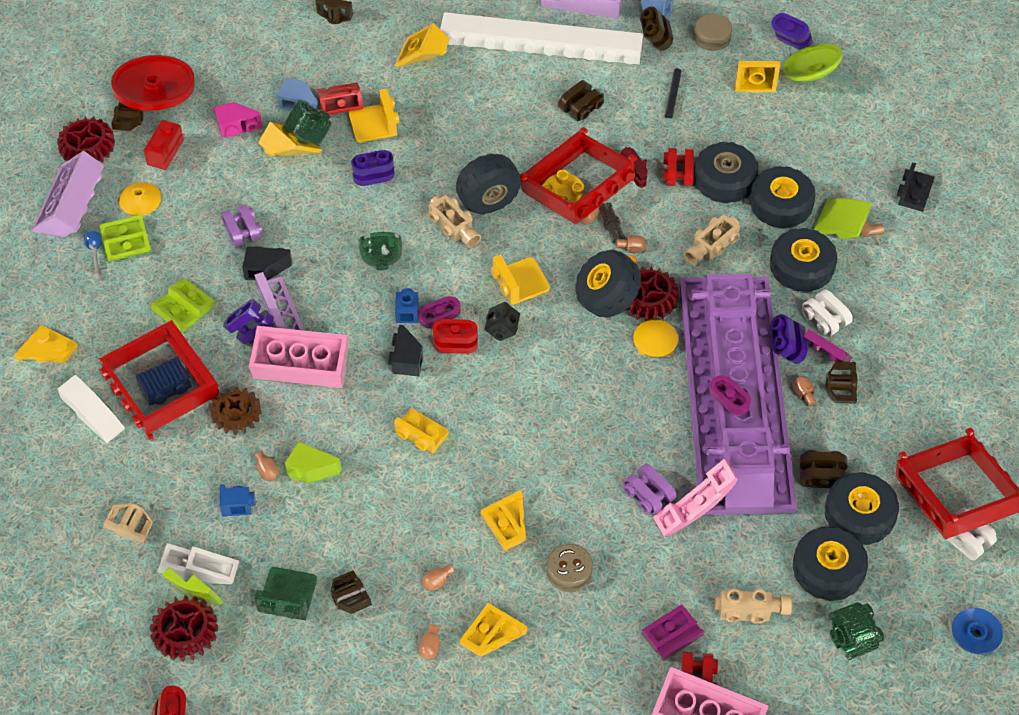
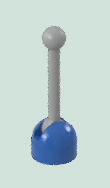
M90 231L84 234V243L88 249L92 250L95 270L93 278L100 280L102 274L99 272L96 249L101 246L102 238L99 232Z

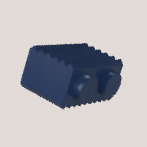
M178 357L170 361L167 360L166 363L163 362L136 375L138 385L149 406L162 404L167 398L175 394H184L192 387L190 377Z

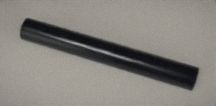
M679 68L674 69L665 118H673L682 73Z

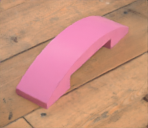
M723 459L706 473L708 478L679 502L668 504L653 517L663 536L671 535L703 516L732 489L738 478L726 459Z

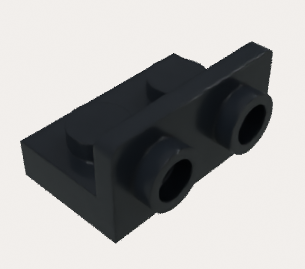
M912 162L910 170L905 169L902 178L905 184H900L896 196L900 197L898 205L923 212L935 177L914 171L916 163Z

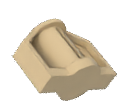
M134 503L112 506L103 527L114 531L120 537L144 543L153 526V521L141 506ZM119 510H126L120 523H114ZM141 517H144L146 522L141 532H135Z

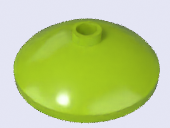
M835 44L812 45L791 55L784 62L782 70L784 76L792 81H817L829 75L839 66L843 53L841 48Z

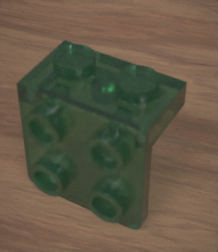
M272 567L269 570L263 591H256L254 600L257 611L306 621L317 584V576L311 573Z

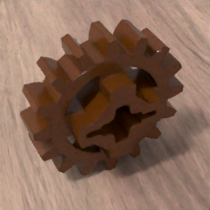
M235 387L233 392L227 388L225 395L218 393L219 400H212L213 407H210L212 421L216 423L218 430L224 428L226 434L230 430H233L234 435H237L238 430L246 433V427L253 429V421H260L259 415L262 414L260 400L255 397L254 392L248 394L247 388H244L242 392L239 391L238 387Z

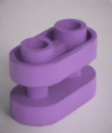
M246 204L238 206V214L232 215L230 210L221 212L223 224L235 248L244 246V238L249 237L251 242L260 240V235L263 234L260 223H255L254 221L255 214L252 207L248 208ZM242 222L245 229L239 230L237 223Z
M647 463L637 469L639 478L631 474L623 480L625 494L630 498L634 497L639 502L642 511L646 514L655 515L662 509L661 500L665 504H669L677 497L670 483Z

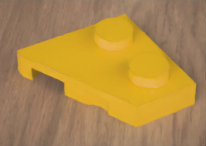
M40 325L16 352L14 357L17 361L35 359L36 362L52 361L54 363H65L77 350L78 344Z
M521 490L481 510L482 518L504 551L526 541L523 495Z
M487 603L460 639V645L482 657L526 634L528 626Z

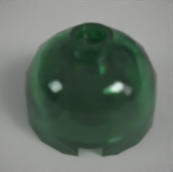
M393 232L370 233V238L364 239V236H362L358 240L361 258L369 266L376 267V270L389 269V266L394 265L401 257L402 238L400 235L398 238L395 237Z

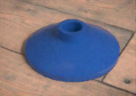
M968 608L956 615L952 623V634L956 643L962 649L972 654L984 655L993 652L998 648L1003 638V630L999 620L992 613L981 608ZM977 632L980 637H975L971 633Z

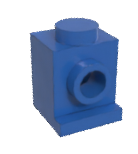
M410 288L396 292V323H418V292H414Z
M221 484L220 509L222 517L251 515V506L256 505L255 492H250L249 487L234 486L232 488H225V484Z

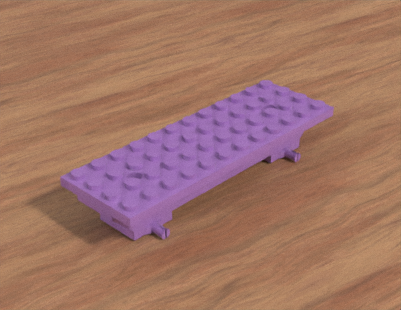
M752 274L702 275V278H680L679 285L697 486L708 478L706 473L723 459L727 460L738 478L732 489L704 515L796 513L797 505L778 355L773 351L770 332L771 321L774 318L769 277H752ZM719 375L727 376L749 394L751 398L749 411L743 415H735L729 412L711 396L709 391L711 380Z

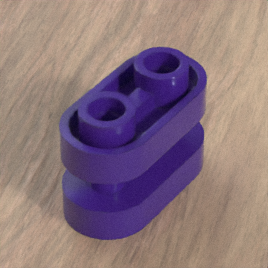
M779 13L774 16L771 24L778 40L799 50L811 46L813 38L807 23L786 13Z
M387 150L359 154L351 161L353 181L359 186L387 182L393 179L395 175L393 154Z
M251 299L232 312L225 320L223 327L230 333L238 330L236 338L242 344H251L254 342L257 326L273 327L274 316L267 310L259 313L261 305L255 299Z
M784 314L777 315L770 325L773 351L777 355L785 357L788 361L799 364L806 358L808 353L807 339L804 337L806 334L805 327Z

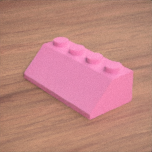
M257 326L249 363L252 378L343 388L347 367L348 335Z
M670 667L652 715H766L768 705Z

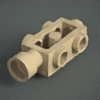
M447 195L441 198L435 196L430 201L428 216L433 223H437L441 227L442 232L447 237L450 236L454 242L462 238V242L468 248H472L479 243L481 235L475 229H472L473 218L468 211L463 212L454 197L450 199Z
M724 214L719 218L717 216L713 217L705 230L701 228L695 233L694 246H691L684 252L685 259L695 266L703 257L710 261L715 256H720L730 243L734 244L740 236L738 220L733 216L727 217Z
M730 589L729 591H721V595H715V610H719L720 620L728 622H739L742 620L763 623L770 621L772 612H779L780 615H791V595L772 597L771 592H765L760 589L754 592ZM730 596H737L738 599L733 600L730 598ZM760 596L763 600L759 601L755 597Z

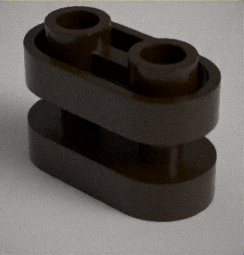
M653 6L644 9L640 16L644 37L653 43L658 50L664 51L668 49L674 39L670 21Z
M581 80L561 96L558 108L565 113L570 111V117L579 122L580 120H585L594 109H599L603 105L604 94L598 89L592 90L591 84Z
M806 451L800 456V468L802 469L800 473L801 485L810 488L830 489L836 480L848 474L845 471L848 468L847 456L839 451Z

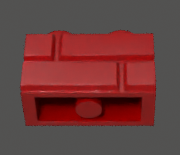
M358 82L332 86L328 89H317L322 116L363 109Z
M166 120L160 122L143 150L148 166L162 170L168 168L184 141L181 125Z

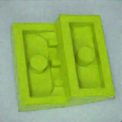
M827 199L814 230L824 235L837 234L839 239L859 237L872 205L869 202L856 199Z
M142 214L99 225L108 262L151 252Z
M184 278L168 287V294L152 302L151 310L166 322L172 320L180 332L183 333L214 307L216 301Z
M169 567L162 574L174 587L192 598L196 596L199 601L204 599L206 603L221 605L223 602L211 588L195 575H192L186 582Z

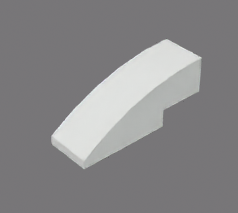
M76 375L57 388L60 398L76 412L78 418L106 443L125 429L110 409Z
M167 543L157 572L163 574L169 567L184 579H190L192 575H195L203 582L232 584L239 560L193 546L191 550Z

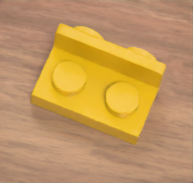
M413 408L402 419L397 417L394 420L395 432L400 438L404 440L409 439L420 450H427L432 454L449 435L448 429Z

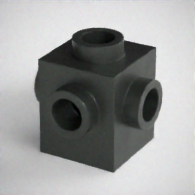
M506 302L491 307L486 317L487 321L484 330L499 341L513 337L518 330L521 313Z

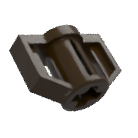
M315 0L317 13L331 24L350 21L353 16L352 2Z
M119 102L118 106L114 108V117L111 122L112 130L131 131L135 127L141 126L144 118L143 111L129 108Z
M835 361L826 374V391L834 403L856 404L858 384L856 362ZM833 370H850V375L831 374ZM832 390L850 391L851 395H835Z
M353 570L333 579L330 593L339 610L353 614L372 605L363 583Z

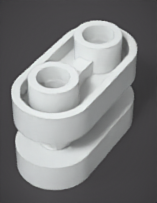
M826 289L816 294L815 299L810 298L802 304V314L805 319L811 320L821 334L829 337L839 331V326L843 328L853 320L849 309Z
M962 507L954 514L958 515L971 509ZM984 525L947 540L970 560H976L984 553V549H989L996 543L997 538L995 530L989 525Z

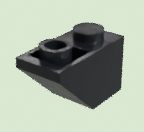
M247 246L242 266L245 280H255V275L262 272L266 280H269L292 266L291 250Z
M399 325L398 332L393 334L392 346L394 347V352L390 351L388 365H392L393 374L420 377L423 362L422 345L404 325Z

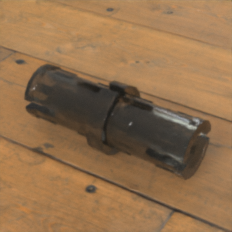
M607 202L608 209H606L605 204H602L599 210L604 219V227L606 230L608 229L612 243L616 244V238L625 239V235L620 227L621 221L615 215L612 204Z

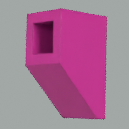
M235 102L214 107L216 121L222 138L233 137L240 133L252 132L263 128L259 111Z

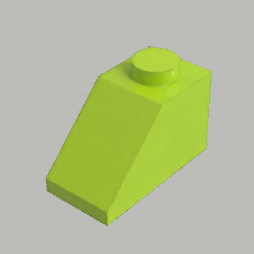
M300 441L285 462L287 475L296 482L301 480L305 483H311L338 475L342 471L340 458Z

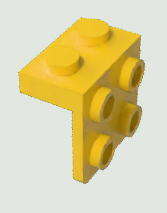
M387 89L379 90L380 104L349 111V118L356 142L361 143L397 136L396 124H400L397 111H393L395 109L393 96L389 97Z
M501 254L493 257V267L490 268L492 276L498 281L501 292L506 296L510 305L549 292L550 285L534 258L529 257L507 265Z

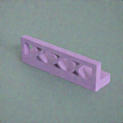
M263 272L256 274V285L266 310L274 316L273 327L296 330L298 327L299 330L305 331L282 276L266 280ZM280 284L281 289L279 293H272L269 287ZM279 300L288 303L285 311L278 309L277 303ZM286 317L295 320L292 328L285 326L284 320Z

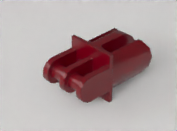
M625 147L621 155L626 158L630 155L637 157V160L634 161L636 178L633 181L638 187L643 188L647 184V160H642L633 148Z

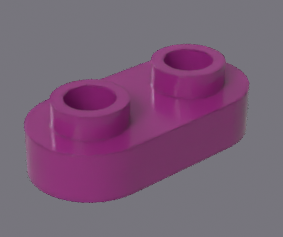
M446 296L423 306L418 312L419 323L425 328H432L437 320L458 317L461 312L460 301L456 297Z
M723 375L716 376L711 380L709 388L711 396L729 412L735 415H743L749 411L751 404L749 394L733 380Z

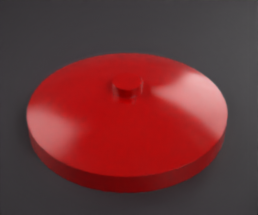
M148 55L134 58L118 67L113 73L111 86L114 97L121 104L136 110L158 111L174 107L188 99L195 88V77L192 68L180 59L166 55Z

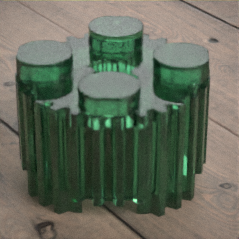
M299 99L285 120L283 128L297 134L296 139L304 144H307L309 141L319 146L331 127L332 123L329 120L331 116L322 109L317 110L308 106L309 102Z
M859 602L853 603L828 614L829 620H832L833 629L830 630L829 634L832 638L831 640L837 649L841 647L844 650L847 660H852L877 650L879 643L884 641V634L881 628L875 625L873 620L874 612L868 603L863 605Z

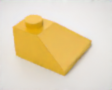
M432 23L407 37L394 65L401 67L431 60L437 56L441 57L448 49L447 45L450 38Z
M738 61L735 92H776L780 61Z
M275 122L269 123L258 142L265 148L264 152L273 157L275 155L320 153L323 150L297 126Z

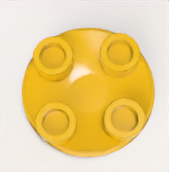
M559 170L557 174L550 176L542 185L568 202L576 203L584 196V184L575 175L569 174L566 170Z
M648 320L641 323L635 329L633 341L641 355L651 357L670 356L677 347L678 333L671 324L665 321Z

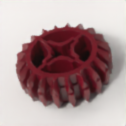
M85 116L83 120L77 118L76 122L69 121V126H63V131L59 132L57 144L59 153L65 161L85 151L103 163L104 157L110 158V152H114L115 139L108 123H104L102 119L96 120L94 116L91 119H87Z
M642 266L640 269L641 286L638 295L632 302V305L625 310H628L629 316L636 314L637 320L641 317H644L645 321L649 318L657 320L658 316L664 319L666 314L670 315L677 306V300L679 299L678 284H675L674 277H669L668 272L662 273L661 268L656 271L651 266L646 270Z
M184 595L181 601L174 597V602L171 604L165 601L164 605L166 608L158 607V615L152 616L153 624L150 625V637L152 642H154L156 650H161V654L164 657L169 655L173 661L178 655L182 662L185 661L187 655L194 660V654L197 652L203 656V647L211 649L210 641H216V632L219 629L218 624H216L218 621L217 616L213 614V608L207 606L204 599L199 602L196 596L190 601L186 595ZM171 620H173V624L168 628V631L165 632L167 625ZM202 623H204L202 630H201L200 633L195 637L194 634H195L196 630H198V629L200 628L199 625H201Z

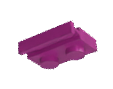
M808 329L804 335L805 338L811 341L809 346L820 353L823 349L830 353L828 358L833 361H851L852 356L812 330Z
M681 604L642 629V635L655 652L659 653L661 659L665 661L702 637L704 630L700 629L696 620Z

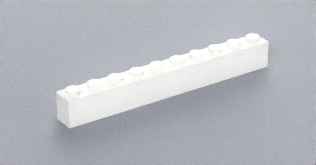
M444 12L440 28L450 38L448 45L454 44L467 47H482L526 52L529 54L537 53L548 56L556 55L567 58L574 57L640 65L643 44L642 33Z

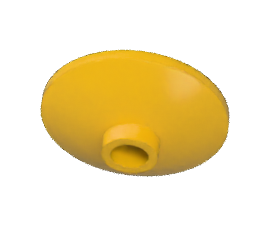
M147 182L133 183L127 186L119 196L120 208L132 216L147 215L156 210L161 203L160 190L155 185Z

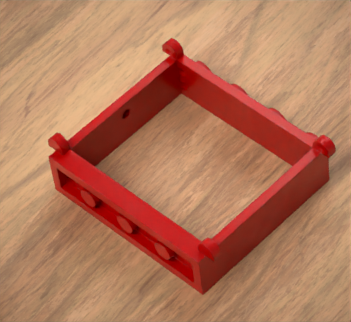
M582 127L577 133L526 172L520 174L522 192L574 224H578L636 178L634 161L637 160V157L630 155L626 158L587 136L588 129ZM584 152L616 170L614 174L576 203L568 202L541 186L550 176L557 174L559 170H562Z
M172 320L99 358L102 366L99 371L105 381L109 380L112 383L110 387L116 397L120 395L123 399L121 404L127 413L132 412L134 415L132 420L136 427H142L149 440L154 438L151 432L209 400H218L217 396L220 392L217 381ZM168 342L200 387L145 417L113 370Z
M971 427L965 430L966 436L907 456L905 451L900 452L898 456L901 459L896 462V477L945 540L1019 513V487L1011 480L1009 473L999 466L996 458L987 452L983 443L975 438L974 430ZM969 455L1002 493L1004 498L958 515L950 514L918 473Z

